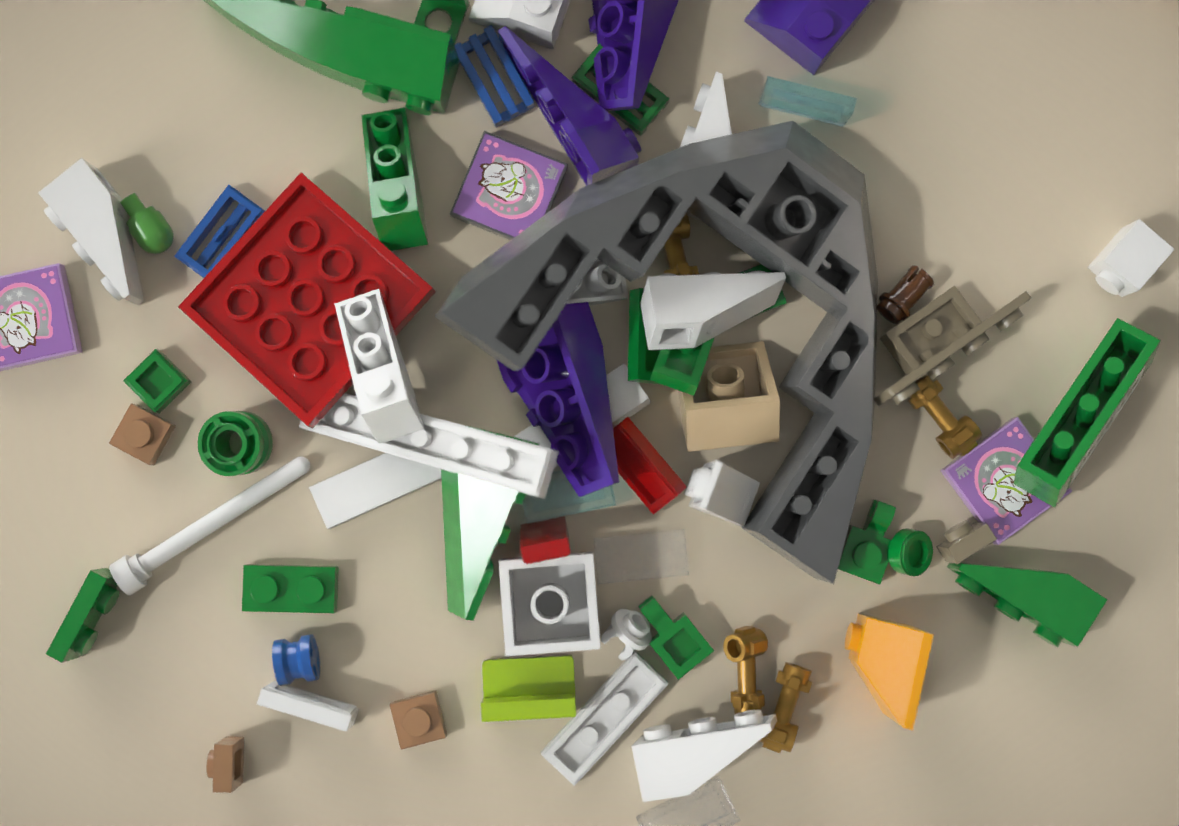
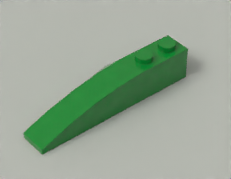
M203 0L238 28L277 53L318 74L362 90V95L370 100L388 103L390 98L406 103L405 107L418 114L431 115L432 110L445 114L460 64L451 34L346 6L344 15L338 14L326 8L327 4L320 0H306L304 7L298 6L293 0Z

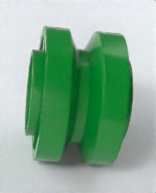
M225 411L213 415L202 426L198 435V452L206 467L216 474L222 476L250 474L262 468L268 461L273 448V438L270 428L258 415L247 411ZM234 432L238 433L242 440V448L237 455L232 452L229 445L230 437Z

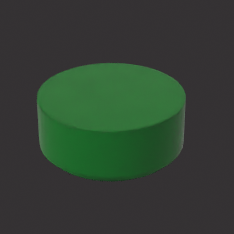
M905 528L898 531L892 538L889 545L888 558L894 571L904 575L919 576L928 569L932 561L933 545L930 537L925 532Z

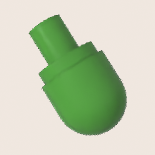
M136 193L124 198L120 204L130 216L126 223L129 227L128 231L144 251L151 254H160L168 250L172 245L174 235L172 228L161 212L156 211L153 206L146 208Z

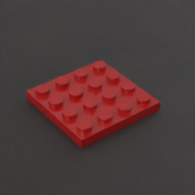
M300 172L183 300L178 308L304 424L313 429L353 385L335 304L379 289L395 336H397L436 291Z

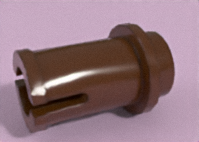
M912 265L889 293L883 292L879 296L880 303L877 305V310L886 320L893 324H898L901 320L910 317L909 310L934 285L933 279L925 270L921 269L916 274L919 268Z

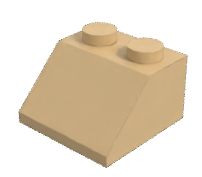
M764 341L711 347L695 395L693 396L678 390L687 451L779 442L780 398Z

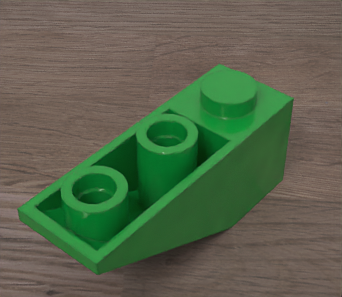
M406 108L361 115L371 215L379 241L390 251L428 245L424 208Z
M949 563L947 566L948 569L959 575L955 580L958 585L976 596H980L983 591L998 600L994 606L995 609L1017 622L1020 621L1021 617L1036 625L1033 633L1057 648L1061 642L1078 647L1108 600L1066 573L970 563Z

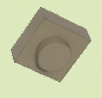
M965 520L944 533L947 540L936 547L946 562L959 564L997 540L987 523L974 522L970 524L968 520Z

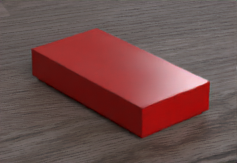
M628 416L613 428L618 473L654 515L683 492L687 486Z
M565 515L520 524V550L523 563L527 565L566 557L571 554Z

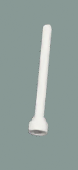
M302 456L295 458L144 555L135 554L132 557L125 555L109 566L115 582L129 596L147 585V579L152 577L154 569L306 474L310 469L309 460Z

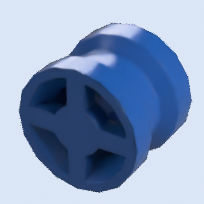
M313 634L301 636L295 642H289L286 639H279L273 642V669L277 683L280 686L290 685L294 679L304 678L308 682L319 679L320 657Z

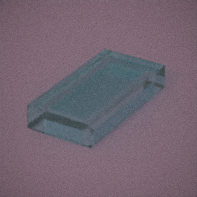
M767 76L762 88L759 104L762 107L843 127L853 115L857 98Z
M562 470L552 472L545 499L526 494L522 504L526 523L529 524L616 506L612 485L579 497Z

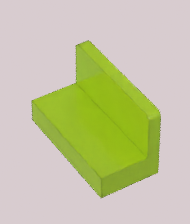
M571 655L487 659L483 661L484 698L481 702L482 722L576 717L574 658Z

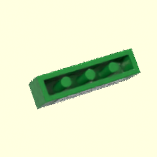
M1117 318L1018 463L1013 484L1055 508L1152 364L1161 340Z

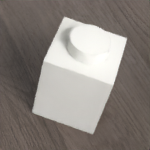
M1138 219L1122 227L1087 268L1096 275V282L1104 290L1123 297L1139 291L1175 249Z

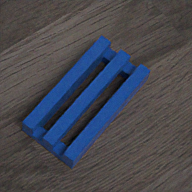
M492 25L485 28L484 33L468 37L469 41L463 44L459 42L454 45L460 64L496 128L535 107V102ZM490 43L520 97L521 103L515 105L487 55L483 47L484 45ZM475 51L507 109L500 114L467 55Z
M228 184L174 257L205 278L265 210ZM236 200L239 203L195 261L191 258L229 206ZM248 211H251L250 215L247 217V219L244 221V223L241 225L238 231L234 234V236L231 238V240L228 242V244L225 246V248L222 250V252L219 254V256L216 258L213 264L209 267V269H206L205 267L212 260V258L215 256V254L218 252V250L221 248V246L224 244V242L227 240V238L230 236L233 230L237 227V225L240 223V221L243 219Z

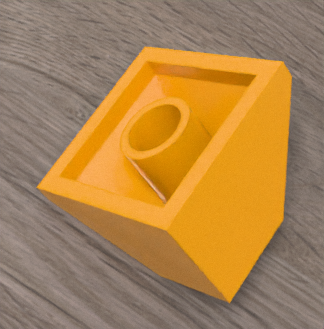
M858 613L856 623L851 622L849 624L845 637V649L850 650L849 660L883 714L901 727L913 730L934 634L910 625Z

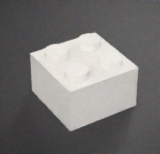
M593 551L571 553L566 557L527 565L523 563L522 557L502 558L499 560L505 656L601 649Z

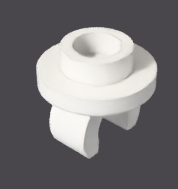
M619 609L612 616L611 624L602 635L601 642L606 644L612 637H619L626 646L618 658L622 661L626 660L635 650H644L650 645L649 642L652 640L650 624L637 611Z

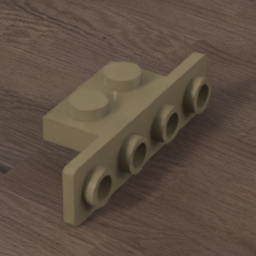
M953 286L892 328L879 339L905 372L906 376L875 397L874 401L880 406L892 398L896 405L907 399L920 389L915 381L927 373L931 380L952 367L955 364L950 357L952 354L962 349L966 356L990 340L985 334L986 330L996 325L1001 332L1024 316L1019 307L1032 299L1031 296L1025 291L982 322L958 289Z

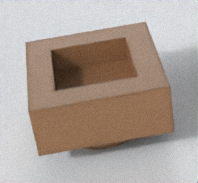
M131 403L109 444L148 465H155L176 425L137 404Z
M436 690L397 700L389 704L401 750L447 737Z
M225 737L214 744V750L209 751L206 772L208 778H213V793H232L243 784L244 737Z

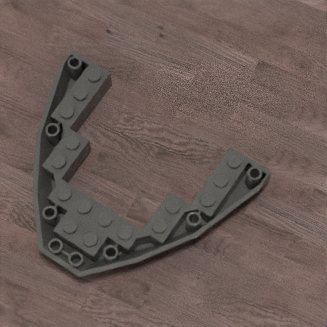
M794 121L690 143L580 188L461 277L435 317L508 368L516 371L523 369L597 258L630 282L644 276L687 210L771 272H785L786 283L827 312L779 386L781 390L814 412V415L749 514L744 527L742 526L741 528L813 578L834 584L872 440L875 408L878 278L865 175Z

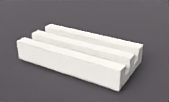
M276 681L261 688L257 705L346 732L355 724L359 708L355 705L293 686H280Z

